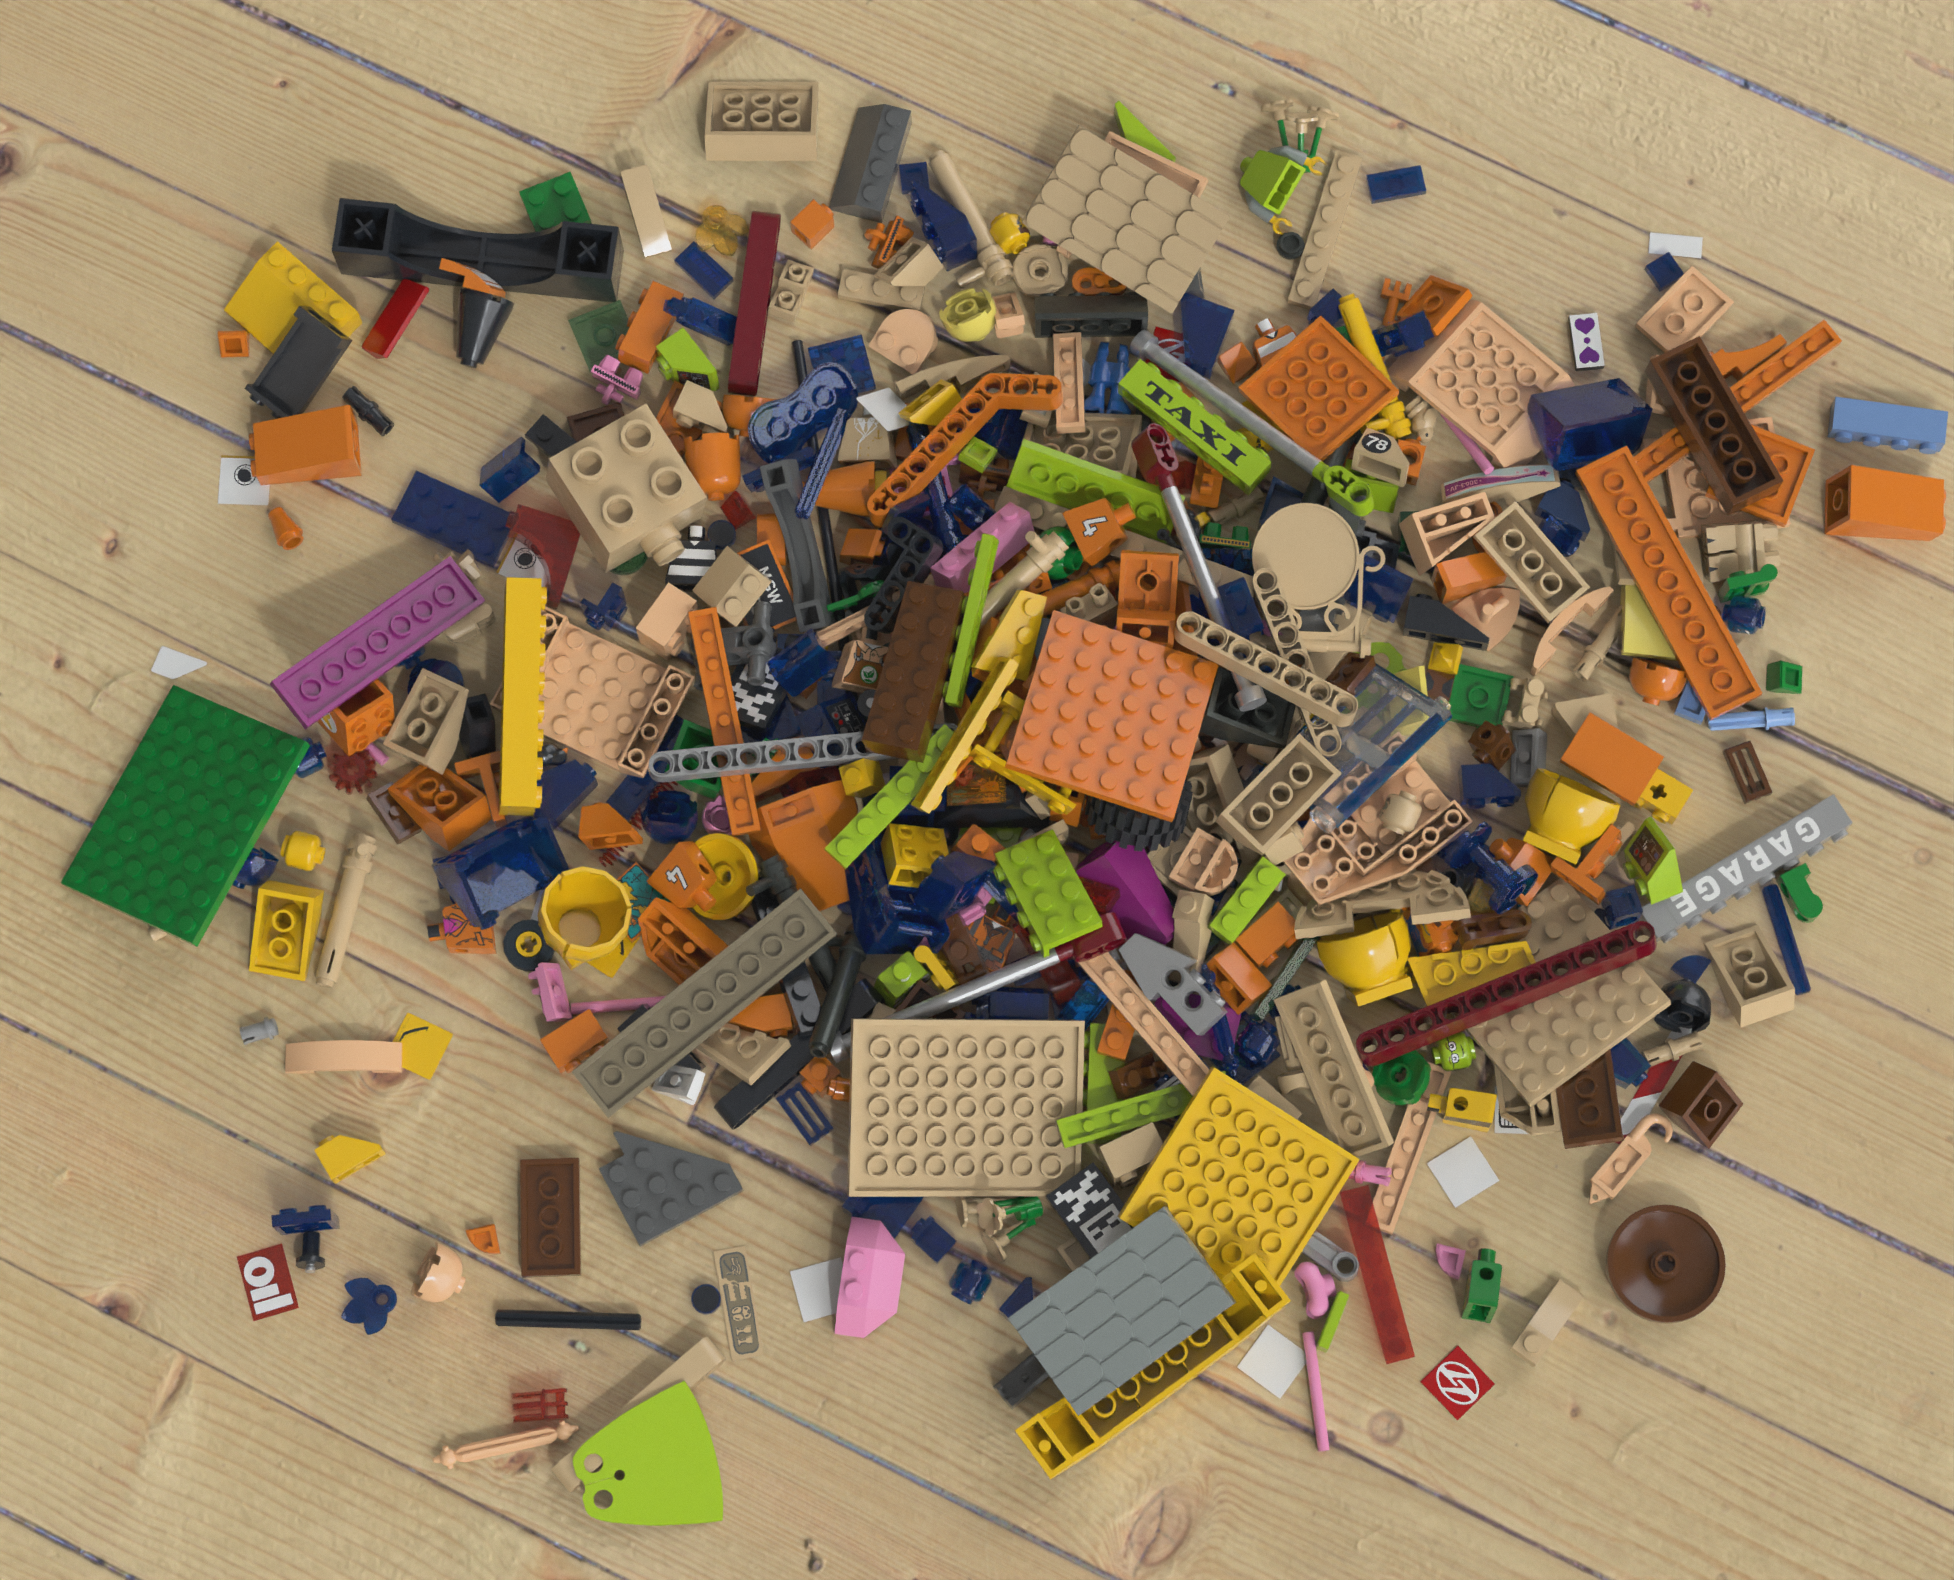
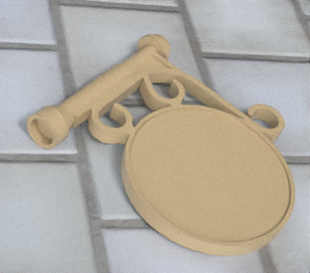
M1299 503L1284 507L1275 512L1261 526L1252 550L1254 573L1261 568H1270L1276 572L1292 614L1297 619L1298 629L1301 628L1302 620L1299 613L1294 609L1315 610L1328 606L1324 613V622L1331 632L1299 631L1307 652H1360V658H1364L1365 655L1370 656L1371 638H1365V635H1361L1359 641L1364 555L1368 551H1376L1381 559L1379 565L1376 567L1367 566L1365 568L1368 572H1376L1384 565L1385 554L1377 546H1368L1359 554L1355 534L1343 517L1322 505ZM1358 570L1356 616L1347 628L1337 632L1329 621L1328 615L1331 610L1340 609L1344 612L1346 620L1350 618L1348 609L1341 604L1335 603V601L1349 589ZM1269 575L1258 577L1257 580L1262 589H1269L1273 586V579ZM1285 629L1279 631L1283 634L1278 635L1282 643L1287 644L1294 640V633ZM1249 631V641L1268 651H1277L1271 636L1261 635V632Z

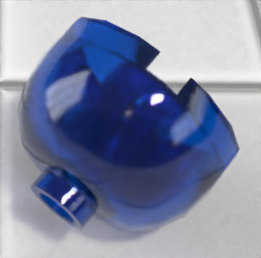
M675 790L658 792L657 798L650 800L649 796L641 804L642 827L650 839L657 843L674 845L678 842H683L690 838L697 827V802L691 801L690 795Z
M253 847L232 885L244 889L246 885L255 887L264 884L275 872L279 859L261 847L260 850Z

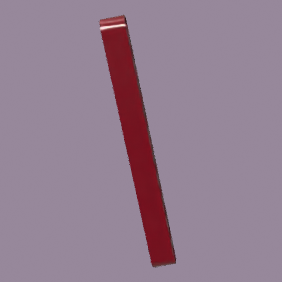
M1647 921L1632 923L1365 1031L1358 1036L1355 1043L1359 1057L1367 1066L1382 1064L1647 957L1657 947L1654 927ZM1642 935L1650 937L1645 942H1638L1636 940ZM1615 946L1622 948L1618 953L1609 952ZM1588 957L1595 959L1591 964L1582 963V960ZM1561 968L1568 970L1563 975L1554 974L1556 970ZM1531 980H1540V983L1536 986L1527 985ZM1506 990L1513 992L1509 997L1500 996ZM1479 1001L1486 1003L1482 1008L1472 1007ZM1452 1012L1459 1014L1454 1019L1445 1018L1447 1014ZM1424 1023L1431 1024V1027L1427 1030L1418 1029ZM1397 1034L1404 1035L1400 1041L1391 1040ZM1370 1045L1377 1046L1373 1052L1364 1051Z

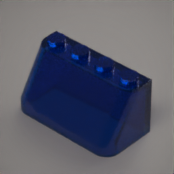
M1620 378L1532 394L1527 407V413L1545 459L1556 471L1586 466L1625 446H1628L1633 455L1641 446L1653 410Z

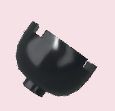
M1689 979L1672 981L1661 988L1670 999L1671 1005L1655 1016L1654 1020L1658 1025L1677 1033H1682L1680 1027L1692 1028L1691 1033L1694 1031L1700 1032L1708 1027L1711 1019V1000L1704 988Z

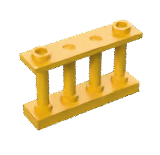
M1007 691L1002 696L998 706L1002 710L1001 713L1003 715L984 747L976 744L969 755L974 758L973 761L980 767L993 769L1047 802V806L1052 811L1067 815L1076 806L1075 803L1068 800L1073 790L1061 786L1057 793L1043 784L1044 780L1032 778L1031 776L1004 768L1006 761L993 754L1011 722L1020 719L1025 702L1023 699Z

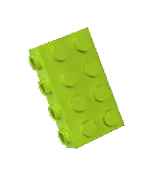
M1053 829L995 853L996 865L992 866L998 882H1004L1006 886L1004 891L1010 905H1016L1019 911L1017 912V917L1023 929L1028 928L1031 934L1029 935L1030 943L1035 952L1040 951L1043 958L1050 956L1049 949L1102 927V920Z

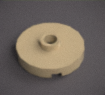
M1033 244L1024 248L1016 257L1013 263V280L1018 290L1025 296L1034 299L1044 293L1057 294L1064 287L1068 278L1067 262L1063 254L1057 252L1051 246ZM1037 270H1043L1045 274L1043 276H1037L1035 272Z

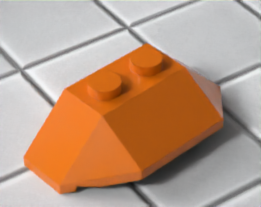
M657 897L638 918L646 956L678 985L682 984L728 947L722 939L686 908H679L675 904Z

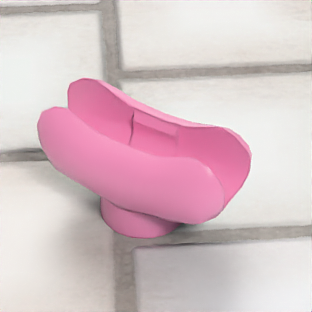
M1302 1262L1296 1268L1294 1274L1305 1292L1307 1300L1306 1314L1312 1319H1318L1324 1316L1329 1309L1328 1298L1336 1296L1334 1280L1330 1273L1321 1275L1318 1267L1312 1262Z

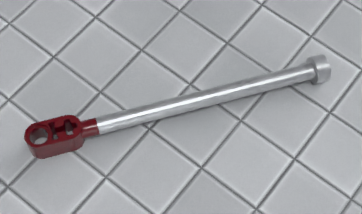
M1152 423L1131 442L1135 458L1145 480L1159 487L1210 620L1234 633L1172 476V472L1178 468V459L1166 430L1161 425ZM1241 652L1233 653L1237 659H1244ZM1231 671L1238 689V693L1234 697L1240 711L1253 710L1267 701L1261 686L1254 685L1253 682Z
M1115 912L1103 914L1100 916L1102 920L1101 928L1049 949L1050 956L1043 958L1040 952L882 1019H927L1073 956L1076 962H1084L1124 945L1127 942L1126 935ZM840 1031L837 1032L831 1049V1054L836 1063L850 1058L851 1032L844 1035Z

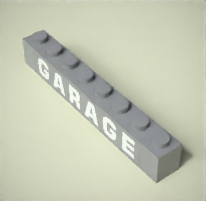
M1833 794L1682 883V893L1652 905L1648 903L1641 907L1635 915L1639 921H1647L1654 927L1657 942L1662 940L1663 943H1666L1678 935V929L1685 925L1690 929L1703 920L1701 916L1711 911L1712 914H1715L1727 906V900L1734 896L1736 900H1739L1751 892L1749 887L1758 882L1761 886L1773 880L1776 877L1774 873L1782 868L1785 872L1800 863L1798 859L1805 854L1812 857L1824 849L1822 844L1832 839L1835 843L1849 834L1847 830L1852 825V821Z

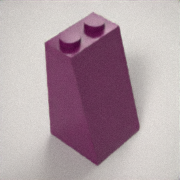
M1116 840L1112 844L1106 841L1095 847L1074 870L1099 916L1115 912L1127 941L1136 933L1163 945L1168 943L1174 937L1172 933L1174 931V918H1172L1174 909L1144 847L1142 851H1134L1133 845H1127V849L1119 847L1120 842Z

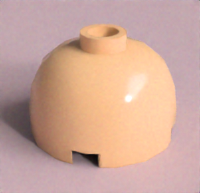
M435 1242V1247L431 1246L418 1269L417 1275L420 1276L419 1285L413 1283L412 1296L426 1302L440 1303L449 1299L453 1292L459 1293L463 1288L466 1277L462 1276L463 1264L457 1253L448 1246Z

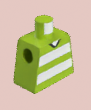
M907 951L877 977L874 988L885 999L884 1003L886 1006L896 1009L920 979L925 983L931 979L932 973L923 963L915 959L912 952Z

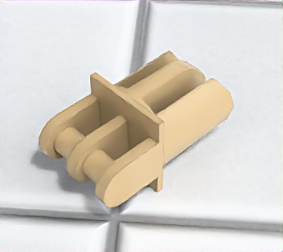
M483 604L444 631L448 641L451 644L458 645L479 634L483 637L481 630L492 625L496 619L492 607L489 604Z

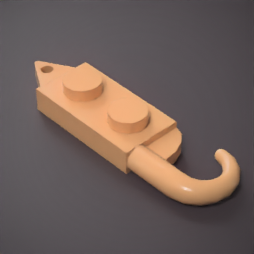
M1653 1113L1646 1115L1637 1123L1589 1181L1592 1183L1589 1205L1608 1198L1613 1200L1649 1157L1652 1151L1651 1144L1644 1134L1652 1124L1659 1123L1664 1126L1666 1130L1664 1142H1669L1672 1137L1673 1128L1668 1118L1662 1114ZM1596 1195L1597 1200H1594L1592 1196Z

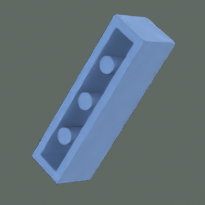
M1835 397L1830 406L1827 437L1835 438V441L1840 443L1859 441L1870 447H1876L1881 444L1889 445L1895 450L1911 448L1919 449V452L1924 454H1935L1940 452L1945 445L1948 411Z

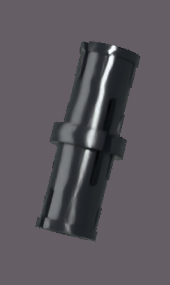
M352 386V388H349L344 393L342 399L359 414L358 417L362 421H367L381 436L387 435L393 429L394 422L378 409L376 402L366 398L356 386Z

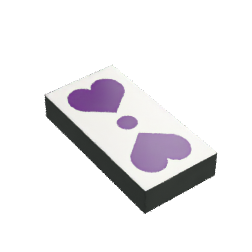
M1597 313L1569 315L1568 321L1575 371L1603 369L1605 365Z

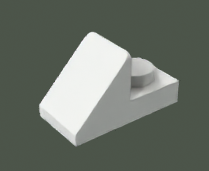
M674 1065L655 1080L652 1090L681 1102L694 1105L701 1090L705 1073L697 1069Z

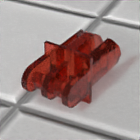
M567 1388L512 1393V1399L514 1400L540 1398V1401L515 1403L512 1405L513 1411L541 1410V1413L513 1416V1423L541 1420L549 1422L551 1420L569 1419V1415L565 1413V1406H568V1402L565 1401L564 1393H567ZM556 1394V1402H548L547 1395ZM556 1407L557 1415H548V1408Z

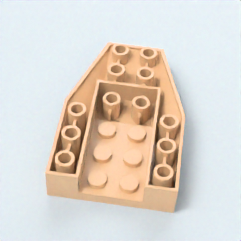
M1400 733L1330 787L1302 830L1304 837L1301 838L1304 851L1283 861L1319 906L1405 876L1470 830L1473 823L1471 818L1455 799L1450 802L1416 762L1418 755ZM1401 790L1416 796L1415 802L1422 807V812L1415 829L1411 832L1405 831L1404 835L1383 827L1384 822L1379 817L1389 794L1399 795Z

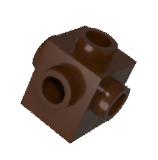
M1485 720L1468 740L1473 750L1472 756L1479 763L1487 764L1499 771L1516 751L1509 737L1511 735L1510 732L1501 724L1495 726Z

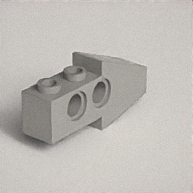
M1136 933L1118 949L1144 995L1151 1001H1156L1162 996L1196 1035L1203 1036L1228 1012L1223 1007L1226 1003L1224 999L1214 990L1210 993L1203 985L1206 982L1203 976L1195 969L1189 970L1197 962L1196 959ZM1177 970L1180 972L1182 980L1178 986L1173 987L1169 982V976L1173 971ZM1193 992H1198L1201 996V1004L1197 1008H1192L1189 1004V996Z

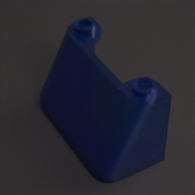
M546 814L523 817L509 822L431 865L436 877L473 927H480L481 930L497 924L495 919L500 916L499 912L539 890H545L558 874L570 870Z

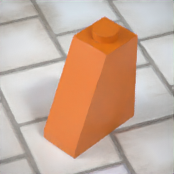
M1482 552L1437 563L1431 581L1439 601L1442 604H1447L1505 583L1507 575L1487 552Z

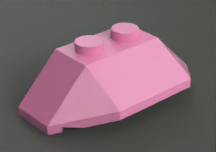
M851 1218L837 1303L835 1334L865 1338L897 1313L905 1253L879 1220Z

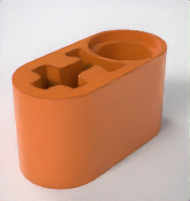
M757 514V544L770 539L781 566H786V544L776 514Z

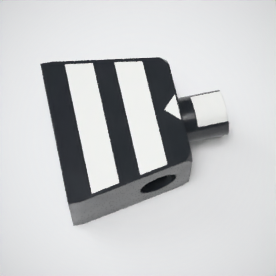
M702 526L688 527V540H681L685 550L680 556L669 562L665 578L666 585L669 582L681 591L693 592L694 587L716 561L717 550L715 542L705 541V528Z

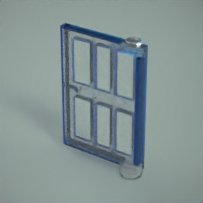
M1376 663V666L1355 688L1354 697L1358 701V709L1353 722L1346 727L1336 726L1342 742L1340 750L1333 757L1326 758L1342 774L1309 807L1311 809L1309 812L1311 819L1321 830L1330 834L1336 827L1338 828L1453 717L1450 712L1451 705L1445 698L1438 696L1434 701ZM1345 706L1336 707L1340 713H1350V710ZM1315 715L1311 722L1320 725L1325 720ZM1304 725L1297 735L1299 733L1306 734L1304 738L1314 747L1307 727ZM1325 736L1320 740V747L1326 752H1331L1336 748V741L1330 736ZM1264 763L1258 769L1259 772L1261 773L1268 764Z

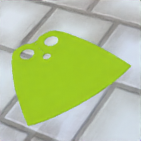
M685 1381L671 1386L617 1417L589 1438L573 1457L576 1476L583 1481L585 1486V1492L582 1497L585 1510L589 1516L611 1523L649 1526L723 1521V1492L715 1449L702 1411ZM590 1454H597L603 1460L601 1470L596 1473L588 1472L584 1467V1460ZM617 1470L624 1471V1479H615V1472ZM600 1490H607L613 1496L612 1504L606 1509H600L594 1503V1496Z

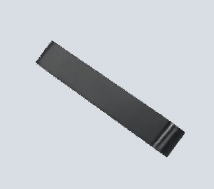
M866 978L853 986L838 1029L842 1035L851 1032V1018H867L872 1014L878 1002L883 1004L885 1001ZM795 1035L789 1041L791 1047L752 1085L742 1080L715 1104L714 1109L732 1130L742 1125L800 1075L799 1072L815 1057L810 1053L808 1046L812 1035L803 1037Z

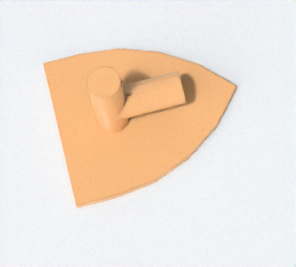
M1510 588L1485 589L1463 599L1451 610L1489 637L1487 648L1489 652L1504 639L1515 623L1520 607V590Z

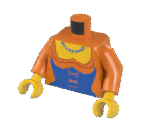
M1401 908L1404 911L1402 914L1408 924L1409 933L1418 957L1452 952L1453 946L1459 939L1451 927L1453 920L1412 925L1411 908ZM1389 909V912L1400 913L1401 909ZM1407 966L1404 968L1403 972L1405 974L1412 973V970L1410 966ZM1413 975L1411 982L1417 983Z

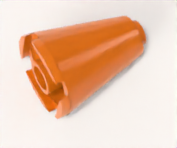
M867 461L808 475L807 481H802L807 504L869 517L867 502L875 492V461Z

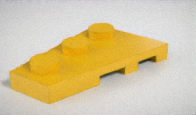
M1016 590L1001 615L998 626L992 636H989L986 640L983 651L974 660L971 667L991 672L1000 656L1008 657L1019 664L1016 669L1017 675L1015 679L1026 681L1047 597L1023 590Z

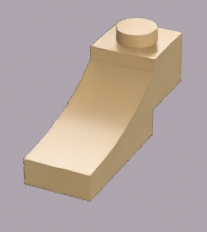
M1179 890L1172 916L1174 918L1173 949L1196 959L1197 962L1189 970L1195 969L1201 974L1212 932L1207 927L1214 899L1206 894ZM1175 970L1170 974L1169 980L1181 983L1182 976L1179 971Z
M1559 1279L1509 1350L1530 1366L1535 1367L1584 1296Z

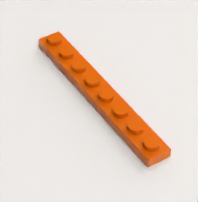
M712 607L688 612V618L714 746L742 744L743 738L717 608ZM743 753L740 759L744 764L748 765L746 753ZM716 755L718 768L724 767L728 763L727 759L722 755ZM750 774L720 777L731 835L738 836L759 832L761 829Z

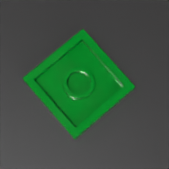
M1459 664L1445 720L1478 728L1485 720L1495 726L1497 724L1503 726L1501 721L1507 708L1511 686L1510 680L1513 676Z

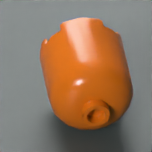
M729 433L702 434V440L693 441L692 436L684 439L686 466L707 496L708 501L724 500L725 494L732 493L740 485L739 435H734V438L729 439Z

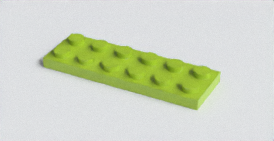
M1023 439L1006 487L1067 509H1073L1106 498L1113 505L1114 509L1129 503L1136 518L1122 525L1123 528L1167 544L1165 540H1160L1157 537V532L1159 529L1166 527L1171 534L1174 526L1158 486ZM1180 494L1181 499L1184 502L1185 496Z

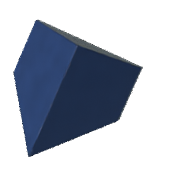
M1273 476L1259 519L1258 531L1275 512L1284 507L1300 503L1304 494Z

